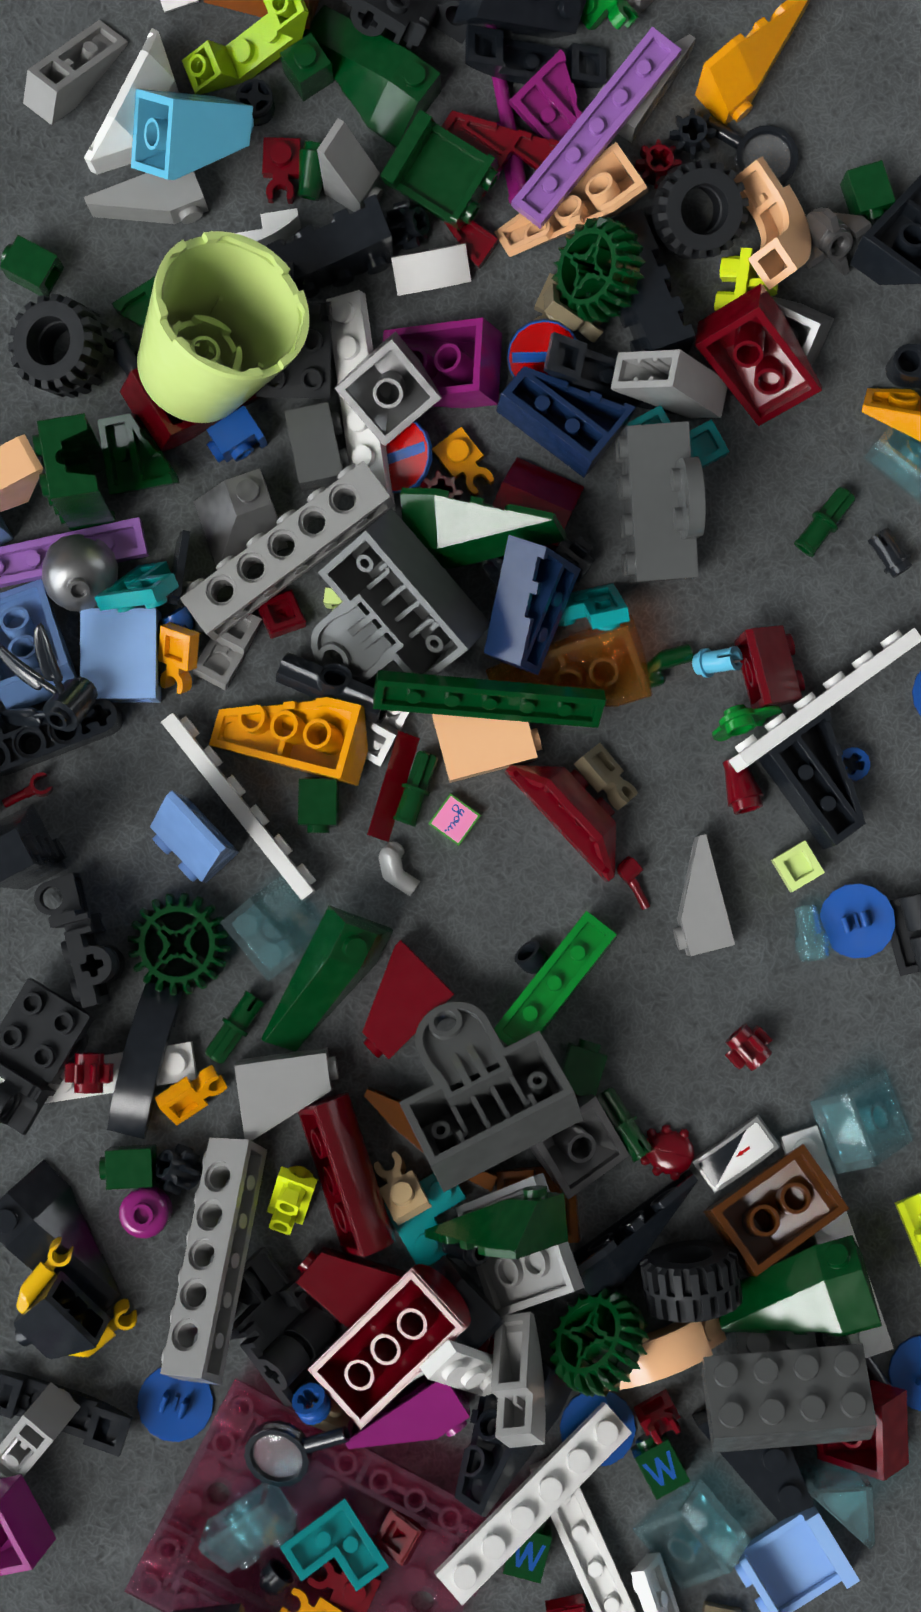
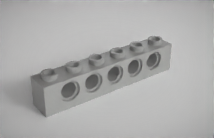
M364 461L357 466L351 464L344 468L338 474L336 482L328 488L320 487L312 492L307 498L308 503L297 511L292 509L284 513L277 520L276 527L266 534L261 532L252 537L247 542V548L236 557L230 555L217 564V571L206 579L199 578L186 588V594L180 599L206 635L214 641L395 506L391 496ZM343 497H355L356 502L351 509L347 511L338 509V503ZM318 518L325 520V526L319 533L312 534L307 531L308 525L312 520ZM292 541L295 543L294 550L290 555L285 557L278 556V547L283 542ZM252 565H264L263 574L259 578L253 580L247 578V572ZM225 586H232V597L226 602H218L217 595L219 590Z
M209 1137L207 1150L202 1159L203 1170L200 1185L194 1198L195 1209L193 1219L186 1236L187 1247L184 1262L178 1274L179 1286L175 1305L170 1313L171 1324L167 1344L162 1352L160 1374L182 1381L222 1385L267 1155V1149L251 1140ZM230 1177L228 1184L225 1186L227 1179ZM222 1215V1219L220 1223L217 1225L218 1219ZM214 1254V1258L212 1262L209 1264L210 1258ZM206 1293V1298H205L204 1302L202 1303V1298H203L204 1294ZM198 1333L197 1341L193 1344L194 1337Z

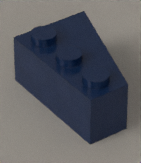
M523 366L501 393L496 411L585 478L626 427L636 407L624 403V406L601 398L602 394L594 391L590 393L568 386L569 382Z
M508 535L484 653L500 662L538 675L581 569L546 546Z

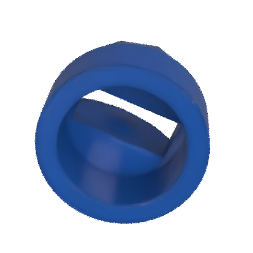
M185 605L160 620L162 624L171 622L182 627L185 625L190 630L194 627L193 616Z

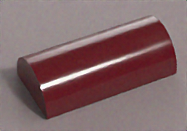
M349 1093L333 1095L311 1103L300 1110L298 1115L341 1249L345 1253L366 1257L392 1245L396 1239Z
M416 1264L347 1330L308 1371L354 1423L362 1429L422 1371L420 1366L448 1339L454 1341L470 1325L469 1309L458 1290L447 1278L427 1265Z

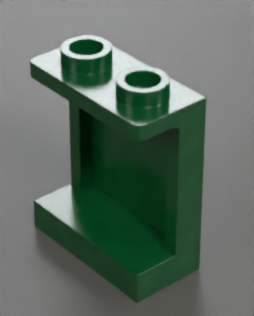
M419 109L380 176L387 186L460 231L465 223L468 225L472 223L480 209V204L477 202L485 190L488 192L492 190L499 178L500 171L497 170L499 163L495 156L490 153L488 156L436 124L432 116Z

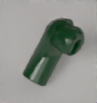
M688 644L662 650L642 668L641 674L642 677H645L646 686L654 688L664 684L666 678L662 671L691 662L693 659L691 647Z

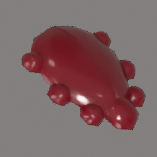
M667 1124L662 1126V1131L659 1133L655 1129L650 1128L647 1131L648 1138L646 1139L653 1146L654 1150L640 1159L641 1164L646 1166L651 1163L653 1166L652 1172L656 1176L663 1172L664 1174H670L672 1180H678L680 1174L690 1167L694 1159V1147L689 1139V1131L687 1129H681L680 1132L672 1131L670 1125Z

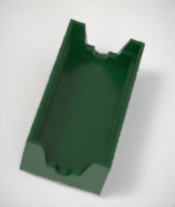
M85 413L37 421L39 434L32 436L35 454L38 459H41L43 469L46 472L39 474L41 490L44 498H48L50 507L53 506L56 516L59 515L61 524L66 523L71 531L116 522L115 513L109 510L98 489L96 475H94L105 470L102 449Z

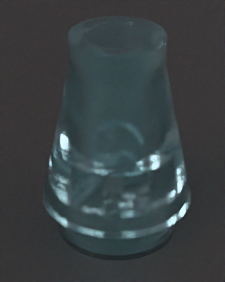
M817 905L795 908L794 953L799 954L800 962H811L829 958V948L832 945L818 914Z

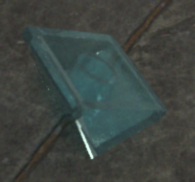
M889 426L863 458L921 504V442Z
M831 1463L804 1464L799 1470L810 1495L863 1544L871 1549L876 1544L873 1489L866 1475Z

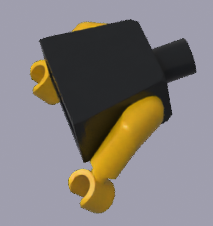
M57 1237L50 1244L47 1261L45 1263L40 1262L21 1285L16 1303L19 1314L14 1320V1327L16 1328L15 1337L20 1345L27 1347L33 1344L49 1359L64 1356L90 1357L116 1336L115 1331L117 1329H132L137 1322V1311L134 1310L129 1315L123 1316L122 1314L128 1311L130 1305L128 1299H122L115 1304L114 1318L111 1319L62 1271L55 1273L53 1270L56 1267L65 1266L70 1262L73 1253V1246H71L66 1254H57L55 1250L62 1240V1237Z

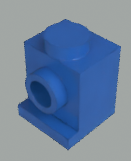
M244 405L206 429L212 440L206 445L218 463L223 460L227 463L232 459L237 462L246 458L253 452L254 448L252 446L256 443L259 444L261 449L268 445L264 434Z

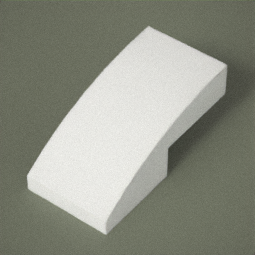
M294 208L260 214L263 229L235 234L251 238L264 246L279 239L287 240L301 229L298 210Z
M466 243L391 257L398 296L472 281Z

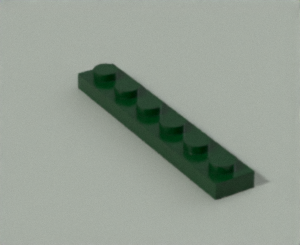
M383 670L377 671L373 695V709L592 728L599 727L606 702L605 690Z

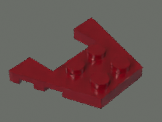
M453 110L441 126L487 156L489 153L495 156L499 163L497 170L500 172L512 155L517 156L537 170L560 142L551 138L548 140L534 136L532 133L523 130L517 131L499 126L495 122ZM486 190L483 192L482 196L480 197L479 201L477 202L478 204L481 202V200L483 199V197H484L485 194L487 193ZM443 221L459 244L466 243L467 255L475 266L481 269L498 245V238L474 221L469 225L465 223L460 231Z

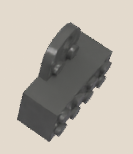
M689 421L626 426L619 434L617 440H614L615 463H621L622 475L616 479L618 501H624L625 512L623 516H619L620 539L626 538L627 552L621 555L623 576H629L630 584L699 577L696 538L704 534L706 500L701 461L698 456L691 457Z
M390 508L318 572L343 602L315 626L311 635V649L317 664L321 666L337 663L331 658L329 652L330 650L337 651L343 658L342 665L351 671L352 679L361 683L369 680L378 670L384 668L392 660L406 673L436 675L469 650L489 628L490 622L397 513Z
M449 1002L439 1005L428 1012L419 1023L415 1035V1045L434 1085L399 1103L443 1192L583 1120L575 1092L540 1031L504 1048L483 1011L465 1002ZM452 1018L456 1020V1025L449 1031H439L437 1029L438 1024L444 1019Z
M772 1330L769 1333L735 1332L738 1354L703 1357L702 1379L712 1453L870 1440L877 1426L863 1343L817 1347L815 1332H807V1335H795L792 1331Z

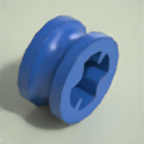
M855 747L843 750L842 760H847L854 755L858 758L856 763H861L860 770L853 771L851 775L847 773L848 778H851L852 782L866 776L870 769V760L865 751Z
M317 1383L303 1385L295 1392L292 1398L293 1409L301 1421L307 1425L321 1423L331 1411V1400L322 1386ZM314 1399L318 1400L317 1403L312 1402V1404L314 1405L312 1408L306 1409V1405L311 1406L310 1401Z

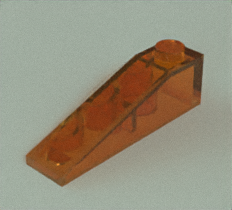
M632 614L629 615L630 622L620 623V626L613 630L602 631L592 629L591 627L551 643L538 675L505 663H500L486 669L489 680L605 690L606 702L604 707H617L650 697L653 694L644 648Z

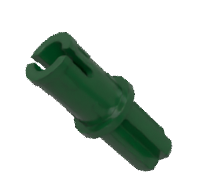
M837 488L819 512L815 511L812 514L813 520L800 537L795 540L794 545L807 556L813 557L828 535L838 530L837 524L855 502V496L846 488Z
M419 751L416 754L407 783H402L401 787L404 788L396 814L393 817L394 820L416 827V821L425 796L430 795V792L427 790L438 762V758L435 755L424 751Z
M245 990L244 995L227 1019L223 1017L222 1021L224 1024L205 1049V1054L219 1064L224 1063L241 1037H247L248 1033L246 1030L262 1007L265 1006V1003L258 998L254 1000L255 996Z
M608 1088L596 1096L626 1150L632 1157L633 1162L654 1150L635 1122L637 1116H631L613 1088Z

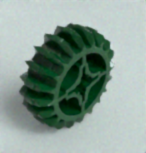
M599 217L598 219L587 218L584 225H575V234H565L567 244L565 247L558 248L561 253L560 259L553 262L558 270L551 279L558 284L556 289L562 292L560 302L575 311L583 321L589 323H597L598 321L609 322L611 317L621 316L622 307H631L630 296L639 293L636 288L637 282L645 278L639 272L640 268L646 263L639 256L644 247L637 242L638 235L629 230L625 223L608 217Z
M181 893L179 904H176L173 894H166V907L163 906L159 899H154L151 901L152 907L155 910L154 914L146 908L140 910L141 916L147 920L146 923L132 922L131 926L134 929L140 930L141 933L140 936H128V942L139 943V950H131L128 952L130 958L141 956L142 962L137 963L133 969L135 972L142 971L145 968L149 970L143 978L144 983L148 984L155 977L159 978L156 983V991H163L167 983H170V994L177 995L180 984H183L185 993L187 995L194 992L193 981L196 982L199 988L205 989L208 987L204 975L207 974L211 979L216 980L220 975L212 968L213 965L226 967L228 963L225 959L218 957L219 952L231 951V946L220 945V938L229 937L231 935L230 931L223 930L218 932L217 926L223 924L226 920L224 916L216 917L214 920L210 918L216 910V906L213 904L207 906L204 911L200 910L204 901L200 896H197L190 906L188 893ZM176 912H185L196 917L181 930H176L161 920L167 915ZM203 926L209 937V951L206 959L201 956L202 954L195 945L196 937L201 932L200 929ZM154 929L163 941V950L156 962L150 949V939ZM182 934H188L184 942L188 953H183L181 950L171 954L175 943L170 935L182 937ZM177 958H183L198 968L193 973L185 976L173 975L164 971Z
M604 1288L598 1297L579 1294L578 1303H568L569 1312L565 1316H558L561 1324L559 1328L552 1330L556 1340L549 1345L554 1352L550 1361L556 1367L555 1373L567 1384V1387L575 1392L579 1391L585 1396L594 1397L596 1394L606 1397L609 1390L619 1392L621 1381L631 1382L630 1373L633 1369L641 1370L638 1360L639 1357L647 1355L642 1345L650 1339L644 1331L648 1323L642 1317L643 1312L622 1293L619 1294Z

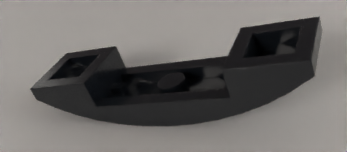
M470 24L466 26L465 64L484 74L514 83L526 84L561 49L565 53V63L571 83L574 84L575 88H601L606 83V48L572 43L567 49L503 38V30Z
M556 332L551 333L544 365L545 372L553 377L569 382L568 385L587 393L594 391L602 394V398L622 404L627 403L649 410L657 407L611 389L617 359L586 349L587 343ZM664 409L665 413L675 414L671 411Z
M152 982L145 984L134 1015L116 1080L107 1130L141 1139L146 1137L155 1103L153 1098L170 1033L172 1027H175L184 990L179 989L177 995H171L170 987L165 986L161 992L156 991V983Z
M0 1369V1415L10 1419L14 1416L22 1417L50 1382ZM54 1384L58 1388L67 1391L72 1396L73 1401L80 1406V1409L64 1427L62 1432L84 1439L83 1444L119 1457L122 1453L133 1417L90 1395Z

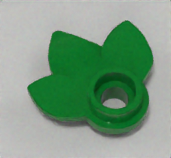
M743 704L730 707L723 712L724 717L719 720L720 726L712 732V737L714 740L721 742L731 737L745 734L756 726H763L766 718L780 714L783 710L776 705L757 709L746 708Z

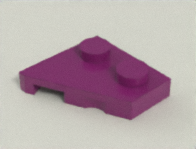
M561 49L508 102L538 137L548 140L551 138L558 141L564 137L582 114L577 104L576 90L574 84L571 83L565 63L566 56Z

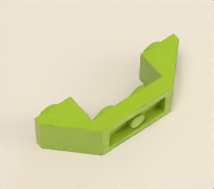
M263 0L268 14L225 46L207 40L181 60L194 93L201 95L243 83L248 79H252L280 58V52L303 38L309 13L304 0Z

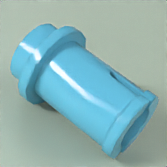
M737 646L712 651L709 648H702L698 653L694 654L692 666L697 675L710 678L717 672L740 670L743 664L741 662L734 663L733 661H741L743 656Z

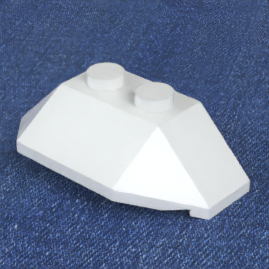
M153 28L150 30L147 40L84 157L90 171L97 175L131 164L136 89L179 93L159 31Z

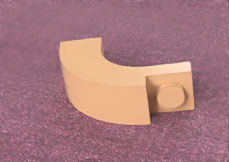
M762 156L734 178V181L736 183L742 182L745 190L740 192L742 198H748L749 206L746 207L755 220L761 237L759 251L749 257L748 260L768 290H770L808 261L811 254V234L806 216L790 185L783 188Z
M719 1317L702 1322H673L663 1328L646 1333L650 1339L642 1345L647 1355L639 1357L638 1364L641 1370L633 1369L630 1373L631 1382L621 1381L620 1390L664 1379L702 1362L703 1357L712 1356V1349L727 1340L725 1332L721 1329Z

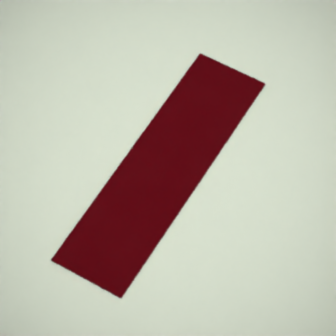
M398 730L367 835L389 842L395 823L393 817L396 814L404 788L401 786L402 783H407L420 738Z

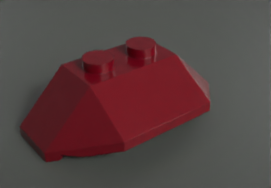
M510 765L505 770V774L605 882L615 877L616 822L612 818L615 811L602 797L595 800L587 792L586 788L590 786L589 783L575 769L569 772L565 767Z

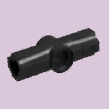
M289 652L281 660L280 667L276 673V682L314 698L329 697L362 705L365 710V719L380 725L385 719L388 710L373 709L375 688L352 679L351 671L346 666L338 663H329L321 666Z

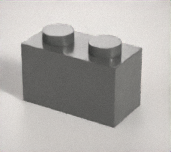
M328 402L284 411L302 492L332 485L338 480V474L349 466L346 448L338 449L336 436L343 434L338 412L331 413Z

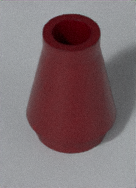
M730 759L724 761L722 764L725 770L728 807L733 808L735 815L761 808L763 806L761 798L764 794L750 769L746 767L737 773L730 764Z

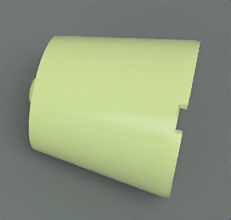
M223 231L203 232L201 237L188 241L183 239L165 255L155 276L137 356V367L140 380L146 392L167 413L194 423H210L221 420L233 413L264 387L299 354L309 330L308 303L304 291L298 290L295 282L288 274L291 269L278 255L251 238Z

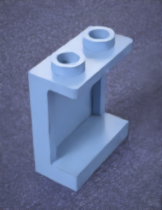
M139 605L122 613L117 612V609L100 611L99 607L80 611V677H84L94 684L98 692L96 699H106L111 703H161V687L158 686V627L162 614L157 608L146 609L145 605Z
M815 1506L783 1519L734 1550L740 1562L734 1568L746 1588L753 1584L760 1597L755 1599V1602L761 1612H794L841 1581L847 1589L860 1581Z

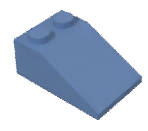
M42 579L0 593V644L43 676L34 646V629L38 624L42 623L63 676L62 684L68 679L77 677ZM0 658V699L6 710L28 708L51 698L53 695L51 692L43 687L41 690L33 689L18 678ZM47 681L53 686H55L53 681Z
M173 790L166 795L150 825V828L156 833L152 838L153 841L167 855L171 851L177 855L182 861L178 865L179 869L192 882L199 879L201 882L207 883L239 853L189 798Z

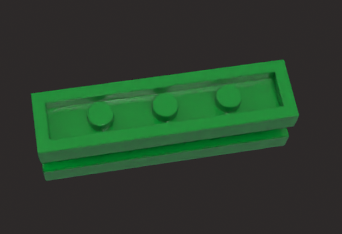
M586 911L495 1026L494 1030L498 1038L510 1046L537 1031H540L542 1034L616 940L617 934Z

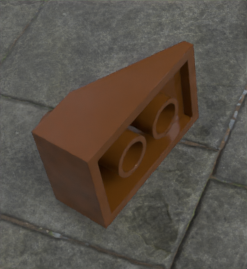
M801 1144L730 1191L703 1212L724 1243L736 1250L738 1263L746 1275L758 1276L846 1212L849 1207L805 1145Z

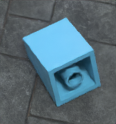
M136 89L131 168L167 180H176L250 146V136L254 127L253 106L216 96Z

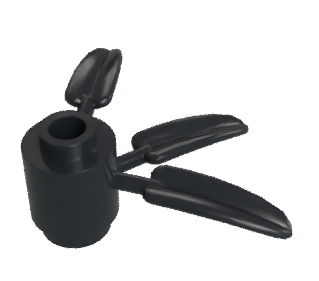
M42 623L38 624L34 629V646L43 676L0 644V658L18 678L35 690H41L43 687L53 694L45 703L43 711H37L31 707L1 710L0 715L2 719L11 725L32 727L40 726L43 722L42 718H46L48 723L57 730L74 731L96 705L98 692L94 684L80 676L68 679L62 684L63 676ZM47 681H53L55 686H53Z

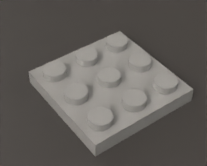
M541 1173L458 1206L455 1209L458 1217L508 1198L521 1195L525 1187L543 1185L547 1186V1192H550L544 1174ZM568 1241L516 1260L489 1257L484 1264L476 1267L486 1297L501 1316L584 1288Z

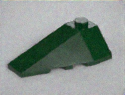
M323 5L314 17L310 30H304L303 37L310 33L313 35L332 64L334 79L341 87L347 99L351 101L359 112L366 126L397 148L419 109L426 112L440 94L441 73L411 51L381 35L372 37L362 34L354 27L350 18Z
M402 487L400 493L403 522L443 568L452 569L504 556L508 535L543 546L565 541L566 532L555 513L513 504L506 505L503 510L494 508L484 503V498L471 496L470 502L451 499L449 498V491L437 488Z
M329 905L261 1039L266 1043L296 1052L377 964L393 930L390 927Z
M543 1185L525 1187L521 1195L508 1198L425 1229V1237L445 1244L460 1243V1248L464 1250L478 1247V1254L516 1260L568 1241L564 1193L547 1192V1186Z
M853 1235L812 1246L770 1266L758 1276H749L741 1280L742 1304L733 1312L719 1317L723 1332L769 1333L772 1330L792 1331L795 1335H807V1332L829 1333L830 1336H848L882 1326L864 1258Z

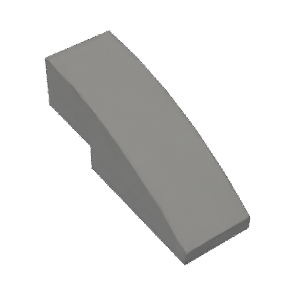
M531 1312L504 1315L501 1317L505 1322L495 1332L491 1393L498 1398L495 1437L509 1448L545 1444L546 1428L545 1388L535 1317Z

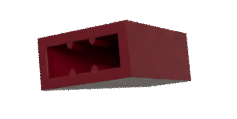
M402 940L394 946L362 1031L367 1037L363 1041L364 1045L377 1058L384 1054L390 1059L416 1033L417 1027L424 1016L435 1007L445 1004L454 995V992Z
M323 1247L318 1254L311 1250L297 1266L301 1274L298 1276L296 1283L350 1329L407 1271Z

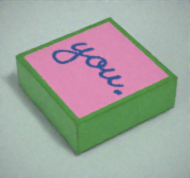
M450 793L428 824L459 846L481 815Z

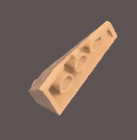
M615 142L602 152L541 229L519 213L494 233L508 256L512 257L562 237L565 234L574 232L575 225H584L587 218H610L619 214L648 193V187L618 143Z

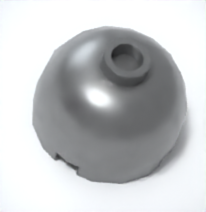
M82 534L61 537L50 545L42 565V581L47 595L57 605L69 611L80 612L81 610L98 608L94 597L111 587L118 577V563L114 552L103 541L84 538Z

